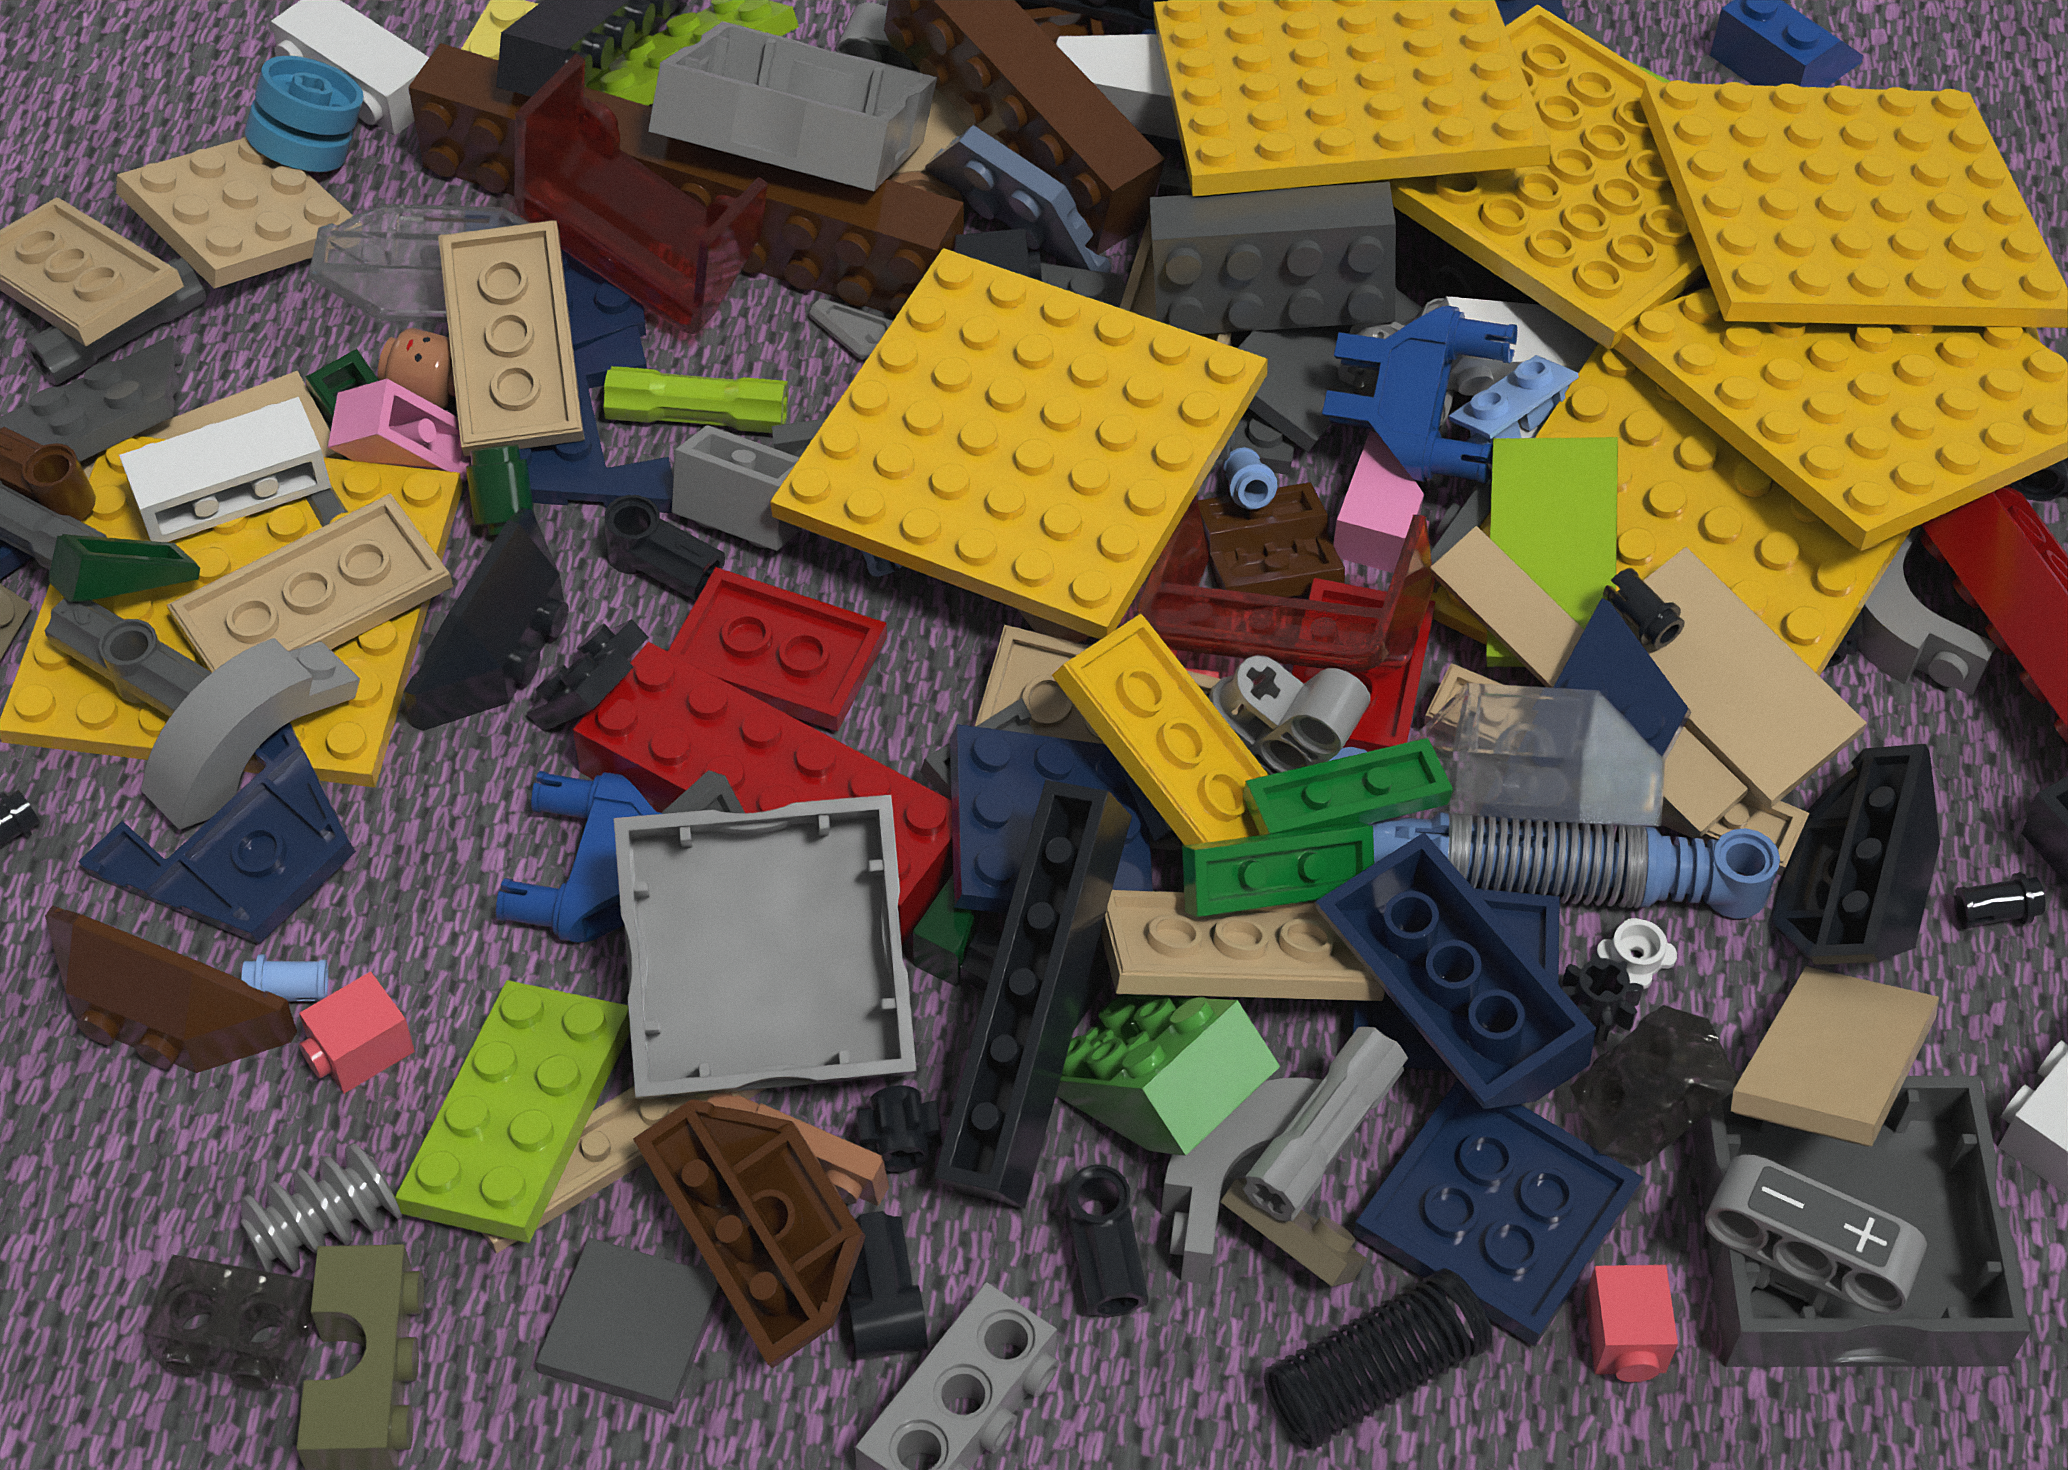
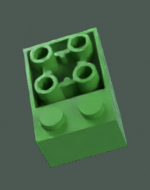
M1123 994L1111 1000L1100 1010L1098 1016L1101 1020L1088 1032L1071 1039L1056 1096L1148 1151L1186 1156L1265 1082L1280 1065L1238 1000Z

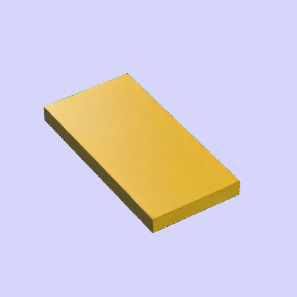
M1142 614L1134 617L1064 663L1051 675L1184 845L1260 835L1242 795L1246 780L1269 774Z

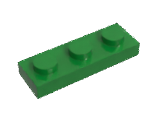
M1429 738L1246 780L1242 796L1259 834L1266 835L1356 822L1370 824L1449 805L1453 788Z
M1356 822L1184 845L1182 850L1185 912L1201 917L1319 900L1374 864L1373 826Z

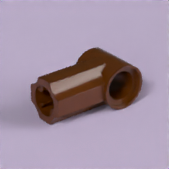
M6 427L0 429V480L4 486L59 515L71 516L81 521L91 513L95 506L96 495L74 450L67 445L59 443L43 446Z

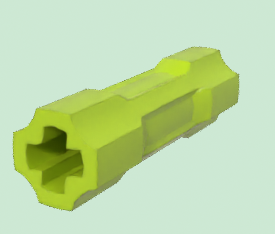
M611 366V369L607 370L604 384L603 408L605 419L648 423L661 420L730 426L740 431L772 433V426L786 424L789 388L788 381L747 377L735 380L665 374L654 369Z

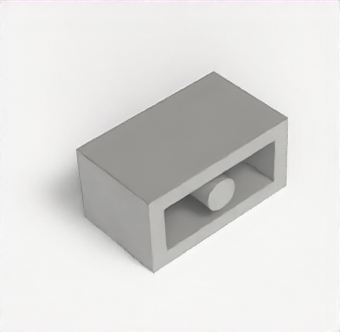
M706 425L675 449L672 513L694 520L704 528L718 529L746 539L754 546L777 551L803 529L773 518L770 506L771 499L799 460V457Z

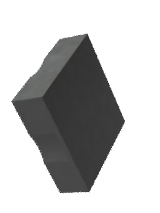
M1704 1076L1690 1112L1704 1220L1729 1163L1734 1157L1740 1155H1756L1908 1222L1924 1235L1927 1242V1252L1905 1307L1900 1312L1877 1314L1830 1294L1819 1316L1815 1314L1814 1307H1809V1304L1770 1285L1763 1289L1754 1286L1760 1274L1762 1262L1719 1242L1709 1233L1706 1227L1725 1367L2009 1366L2031 1330L2013 1239L2006 1227L1998 1203L1996 1190L1997 1159L1980 1076H1907L1873 1145L1869 1147L1735 1114V1112H1731L1733 1090L1741 1076Z

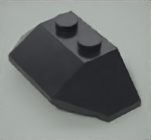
M520 507L517 513H514L508 519L446 616L426 651L422 666L407 684L404 696L412 727L425 731L510 703L521 683L527 685L534 678L540 663V652L549 637H558L564 629L568 618L569 606L568 603L564 602L559 571L532 510Z
M1926 744L1864 748L1851 762L1853 768L1833 782L1806 811L1809 813V816L1787 863L1772 923L1786 939L1814 964L1880 962L1916 948L1940 847L1931 757Z

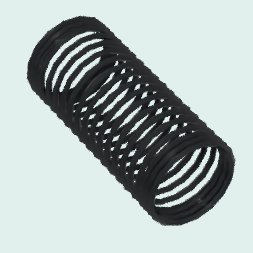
M1442 1268L1438 1272H1434L1433 1275L1424 1278L1423 1282L1413 1284L1412 1289H1404L1402 1294L1392 1296L1391 1301L1386 1300L1381 1303L1380 1307H1372L1370 1313L1365 1312L1360 1314L1359 1319H1351L1349 1325H1341L1338 1331H1330L1327 1337L1318 1338L1317 1343L1307 1344L1306 1350L1303 1348L1296 1350L1295 1356H1285V1360H1278V1363L1266 1367L1264 1374L1266 1393L1278 1419L1288 1434L1304 1449L1314 1451L1316 1448L1322 1447V1444L1330 1442L1331 1435L1341 1436L1342 1429L1351 1430L1353 1423H1363L1364 1416L1368 1418L1373 1417L1375 1410L1384 1411L1385 1404L1395 1405L1396 1398L1405 1399L1407 1392L1415 1393L1417 1391V1386H1427L1428 1380H1438L1439 1374H1448L1449 1367L1452 1369L1459 1368L1460 1362H1469L1470 1358L1478 1357V1354H1483L1484 1351L1490 1350L1493 1339L1491 1325L1481 1302L1469 1284L1458 1273ZM1444 1290L1462 1311L1468 1321L1473 1338L1466 1332L1455 1310L1448 1303ZM1416 1297L1421 1300L1423 1309L1417 1304ZM1406 1303L1411 1307L1413 1316L1406 1310ZM1395 1309L1401 1313L1403 1323L1396 1317ZM1385 1316L1390 1319L1392 1328L1385 1322ZM1422 1320L1426 1323L1432 1335L1434 1336L1439 1346V1349L1436 1347L1435 1343L1429 1336ZM1374 1321L1380 1326L1382 1335L1375 1329ZM1364 1328L1370 1333L1372 1343L1364 1335ZM1413 1328L1416 1330L1417 1334L1419 1335L1420 1339L1425 1345L1429 1356L1427 1355L1422 1345L1418 1341ZM1353 1334L1359 1339L1362 1350L1354 1342ZM1403 1335L1405 1336V1338L1407 1339V1341H1408V1343L1410 1344L1411 1348L1413 1349V1351H1414V1353H1415V1355H1416V1357H1417V1360H1416V1358L1414 1357V1355L1412 1354V1352L1410 1351V1349L1408 1348V1346H1407V1344H1406V1341H1405ZM1343 1341L1349 1346L1352 1357L1344 1349ZM1393 1342L1395 1343L1396 1347L1398 1348L1399 1352L1401 1353L1402 1357L1404 1358V1361H1405L1406 1365L1404 1364L1403 1360L1401 1359V1357H1400L1399 1354L1397 1353L1396 1348H1395ZM1332 1347L1338 1352L1341 1363L1333 1355ZM1384 1351L1386 1352L1387 1356L1389 1357L1390 1361L1392 1362V1364H1393V1366H1394V1369H1393V1367L1391 1366V1364L1389 1363L1388 1359L1386 1358V1355H1385ZM1322 1354L1328 1359L1331 1370L1323 1362ZM1449 1354L1455 1358L1454 1362L1450 1361ZM1438 1359L1444 1364V1368L1439 1367ZM1311 1360L1317 1365L1321 1378L1312 1368ZM1375 1360H1376V1362L1378 1363L1379 1367L1381 1368L1383 1374L1381 1373L1380 1369H1379L1378 1366L1376 1365ZM1427 1365L1434 1370L1433 1374L1428 1372ZM1300 1366L1307 1372L1309 1381L1301 1372ZM1416 1370L1423 1376V1380L1418 1379ZM1406 1377L1412 1382V1386L1407 1385ZM1394 1381L1402 1389V1392L1396 1391ZM1384 1388L1390 1393L1391 1398L1388 1399L1385 1396ZM1373 1394L1380 1400V1405L1374 1402ZM1361 1398L1369 1406V1411L1364 1409ZM1350 1404L1358 1412V1417L1353 1415ZM1339 1410L1347 1418L1348 1423L1342 1421ZM1328 1415L1336 1424V1430L1331 1427Z

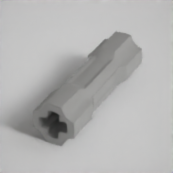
M1373 1027L1357 1028L1332 1061L1326 1077L1283 1134L1273 1139L1245 1176L1247 1183L1242 1189L1255 1206L1265 1210L1276 1220L1293 1221L1321 1184L1324 1172L1369 1111L1380 1104L1403 1073V1065L1408 1057L1397 1041L1384 1036Z

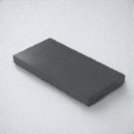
M1395 288V322L1406 326L1415 320L1422 307ZM1352 325L1252 331L1238 348L1268 359L1267 376L1248 408L1307 452L1312 449L1332 424L1329 421V417L1322 415L1326 391L1356 394L1358 390L1357 387L1340 380L1338 370L1341 359L1334 357L1338 332L1349 334ZM1378 334L1377 338H1383L1382 334ZM1359 368V370H1358L1359 375H1362V374H1363V371H1364L1363 368H1361V369Z

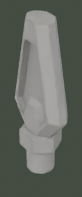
M819 298L812 305L809 316L813 321L859 359H868L893 322V320L823 298Z

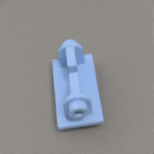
M1535 355L1530 360L1519 364L1514 371L1488 389L1477 393L1471 401L1450 414L1449 420L1470 430L1471 438L1466 442L1485 445L1493 444V438H1521L1518 420L1520 419L1522 428L1529 431L1547 420L1559 401L1563 402L1566 399L1565 392L1569 388L1568 385L1579 378L1578 372Z

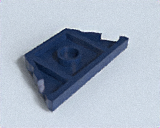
M1601 598L1488 807L1484 818L1487 820L1493 814L1496 817V824H1499L1500 818L1503 815L1507 817L1508 823H1511L1512 818L1517 816L1519 823H1523V820L1529 817L1531 823H1535L1536 819L1541 818L1545 824L1552 818L1555 825H1558L1559 821L1564 819L1567 826H1570L1573 820L1578 824H1582L1585 821L1589 824L1599 822L1602 826H1606L1608 823H1611L1613 826H1618L1621 823L1624 826L1632 824L1652 787V782L1692 712L1611 602Z

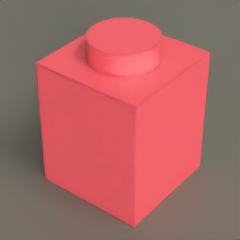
M371 971L299 1013L307 1036L306 1040L299 1043L305 1060L319 1079L330 1074L343 1094L415 1052L405 1017Z
M1666 1265L1595 1266L1584 1295L1595 1374H1616V1377L1621 1381L1642 1382L1655 1378L1659 1373H1666L1678 1346Z

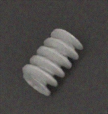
M351 1143L345 1148L346 1169H343L329 1156L321 1158L319 1161L321 1181L319 1182L301 1168L294 1171L293 1195H290L275 1181L268 1184L267 1208H264L249 1194L241 1198V1224L270 1283L274 1282L272 1260L279 1258L295 1272L301 1269L299 1247L305 1245L317 1256V1247L326 1246L325 1234L330 1231L346 1246L353 1243L351 1221L356 1218L372 1233L379 1230L377 1208L382 1205L398 1220L401 1219L402 1215L381 1169L374 1158L364 1152L357 1144Z

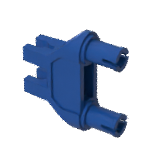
M1447 305L1424 314L1386 339L1338 332L1334 357L1341 359L1342 365L1379 371L1374 397L1327 390L1322 415L1329 417V421L1333 423L1376 430L1401 465L1416 481L1425 482L1427 479H1432L1434 474L1476 480L1479 483H1487L1491 470L1486 468V464L1469 462L1468 460L1492 464L1493 444L1483 445L1441 438L1439 426L1453 360H1456L1460 354L1499 360L1510 364L1515 353L1514 349H1510V344L1516 345L1517 325L1466 319L1464 312H1460L1459 307Z
M539 771L536 780L541 782V784L534 782L531 806L533 812H549L585 818L587 823L567 883H563L559 889L504 878L501 883V889L506 890V893L504 891L498 892L496 917L501 921L511 920L553 927L554 934L564 941H592L624 925L621 917L614 818L663 813L656 812L637 788L623 775L603 772L601 776L597 775L591 781Z

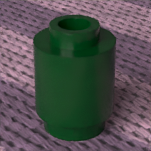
M519 444L470 450L472 465L466 466L474 524H486L488 535H496L501 532L508 519L514 513H517L520 507L532 510L535 515L527 459H521Z

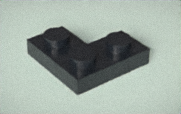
M633 619L612 629H609L605 623L600 625L577 646V650L583 656L576 660L569 668L561 665L539 684L536 691L542 698L526 714L540 729L546 731L593 710L632 670L634 666L627 659L649 637Z

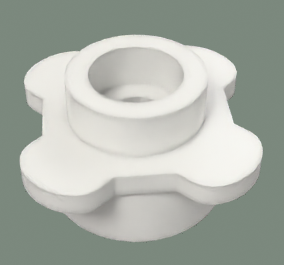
M1636 918L1628 919L1617 928L1614 938L1602 940L1598 944L1596 951L1600 958L1611 959L1618 963L1622 961L1627 962L1626 971L1628 972L1630 983L1642 984L1644 989L1650 986L1654 974L1662 968L1668 969L1673 967L1677 959V951L1672 944L1667 943L1663 931L1650 921ZM1631 951H1640L1643 956L1636 958L1632 956Z

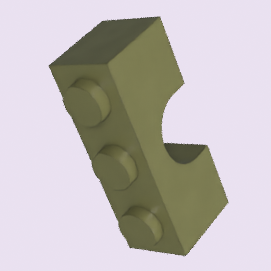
M404 1244L317 1247L311 1314L322 1342H354L366 1349L361 1361L349 1373L335 1379L304 1380L297 1452L305 1470H398L399 1450L411 1449L413 1440V1410L411 1405H403L405 1381H416L418 1376L417 1337H409L410 1315L422 1314L424 1278L422 1271L412 1270Z

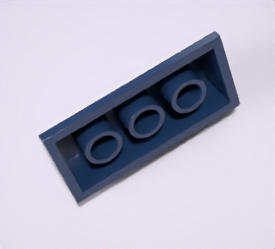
M1425 832L1315 901V909L1483 1109L1536 1102L1590 1066L1596 1032L1595 1026Z

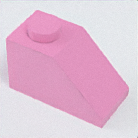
M389 379L338 393L328 442L329 449L353 461L458 472L461 475L462 482L467 481L466 466H469L470 456L464 457L461 448L458 417Z
M1370 431L1337 518L1333 546L1340 559L1402 575L1409 554L1416 555L1425 543L1430 521L1420 519L1424 493L1376 432Z

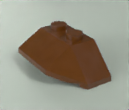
M53 905L45 915L65 993L78 1020L77 1026L86 1036L98 1043L111 1045L116 1040L136 1048V1051L142 1058L159 1068L170 1069L175 1064L194 1073H199L289 1044L297 1034L287 999L251 987L245 981L85 915Z
M690 1099L633 1138L768 1366L773 1369L834 1326L866 1235L793 1121L745 1110L714 1106L709 1102Z

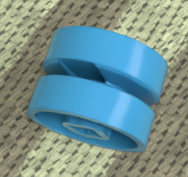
M298 56L273 57L262 66L255 90V99L251 104L244 130L245 136L257 151L280 164L313 172L335 170L345 162L353 136L352 129L356 126L364 100L363 91L350 76L323 62Z

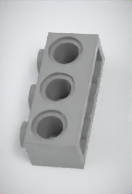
M986 1282L856 1445L857 1470H909L901 1463L906 1457L915 1453L929 1454L938 1461L929 1470H970L985 1449L991 1453L997 1452L1006 1442L1016 1425L1017 1416L1013 1414L1028 1393L1035 1398L1039 1397L1049 1386L1059 1368L1060 1361L1056 1359L1057 1328ZM999 1344H1012L1020 1348L1023 1353L1016 1358L1006 1360L993 1356L989 1350ZM969 1398L979 1403L981 1407L971 1414L959 1415L949 1411L945 1406L954 1399Z

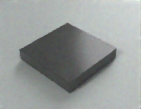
M588 1237L536 1361L538 1372L674 1413L721 1294L722 1287L712 1272Z

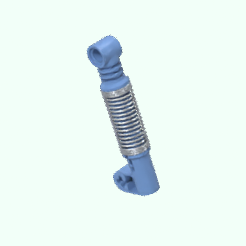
M1354 747L1342 748L1329 761L1367 751ZM1452 811L1449 813L1438 812L1432 819L1395 817L1368 824L1373 826L1374 864L1425 832L1474 889L1560 896L1561 903H1565L1570 898L1573 904H1577L1582 899L1586 905L1593 900L1596 905L1600 906L1605 900V903L1611 907L1617 901L1620 907L1627 905L1628 908L1632 906L1634 908H1649L1657 900L1666 901L1668 893H1670L1672 901L1682 902L1685 894H1687V899L1690 903H1699L1703 895L1704 902L1723 916L1735 919L1749 918L1759 913L1766 905L1780 862L1778 849L1771 839L1759 831L1746 828L1733 829L1723 834L1719 840L1709 839L1705 847L1703 839L1692 838L1690 846H1688V841L1685 837H1676L1672 845L1670 836H1661L1654 827L1637 826L1636 824L1632 826L1630 824L1625 826L1622 823L1619 824L1614 841V827L1611 823H1608L1605 826L1604 832H1602V825L1599 822H1596L1593 830L1590 831V824L1587 821L1582 823L1581 830H1579L1578 823L1575 820L1570 823V827L1567 829L1564 819L1559 821L1558 827L1555 828V822L1550 818L1547 821L1546 828H1543L1541 818L1536 819L1534 827H1531L1529 817H1526L1523 820V825L1520 826L1517 816L1513 817L1511 825H1508V819L1505 815L1500 818L1499 824H1496V817L1493 814L1488 817V823H1484V816L1481 813L1477 816L1476 823H1472V815L1470 813L1466 814L1463 812L1460 814L1456 812L1454 814ZM1736 872L1744 873V874L1747 875V876L1740 875V874H1738V873H1736ZM1610 888H1614L1612 897L1610 899Z

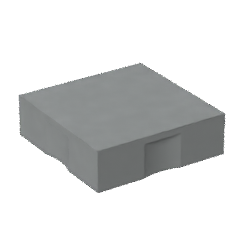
M722 21L701 35V40L698 43L683 47L660 62L648 132L875 191L924 142L937 77L822 49L793 39Z
M891 795L797 802L758 813H729L703 810L614 818L621 917L625 929L629 979L628 1008L635 1097L638 1100L913 1075L916 1072L908 972L903 963L898 913L900 884Z

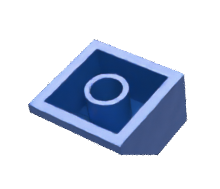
M1733 0L1721 8L1710 56L1751 85L1756 86L1794 84L1800 87L1827 88L1862 63L1864 55L1782 0Z

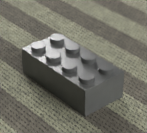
M1390 182L1273 189L1194 197L1192 195L1150 197L1157 321L1194 334L1395 322L1396 224Z

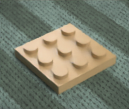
M246 136L242 139L207 149H199L190 154L158 163L147 164L144 167L117 174L116 194L214 289L350 246L360 241L362 223L306 171L288 167L264 156L249 143Z

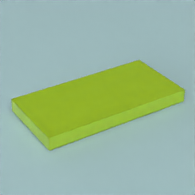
M1618 437L1493 438L1490 539L1572 619L1585 629L1601 598H1603L1605 587L1610 585L1616 590V585L1611 579L1616 575ZM1487 630V667H1525Z

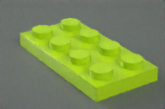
M711 0L712 6L698 13L689 12L678 15L666 23L667 29L653 36H643L626 53H623L614 60L606 70H602L591 79L585 87L649 106L654 101L660 62L683 47L698 43L701 40V35L722 21L777 36H783L799 27L792 6L771 0Z
M506 980L395 1196L401 1214L530 1243L630 1034L628 1005Z

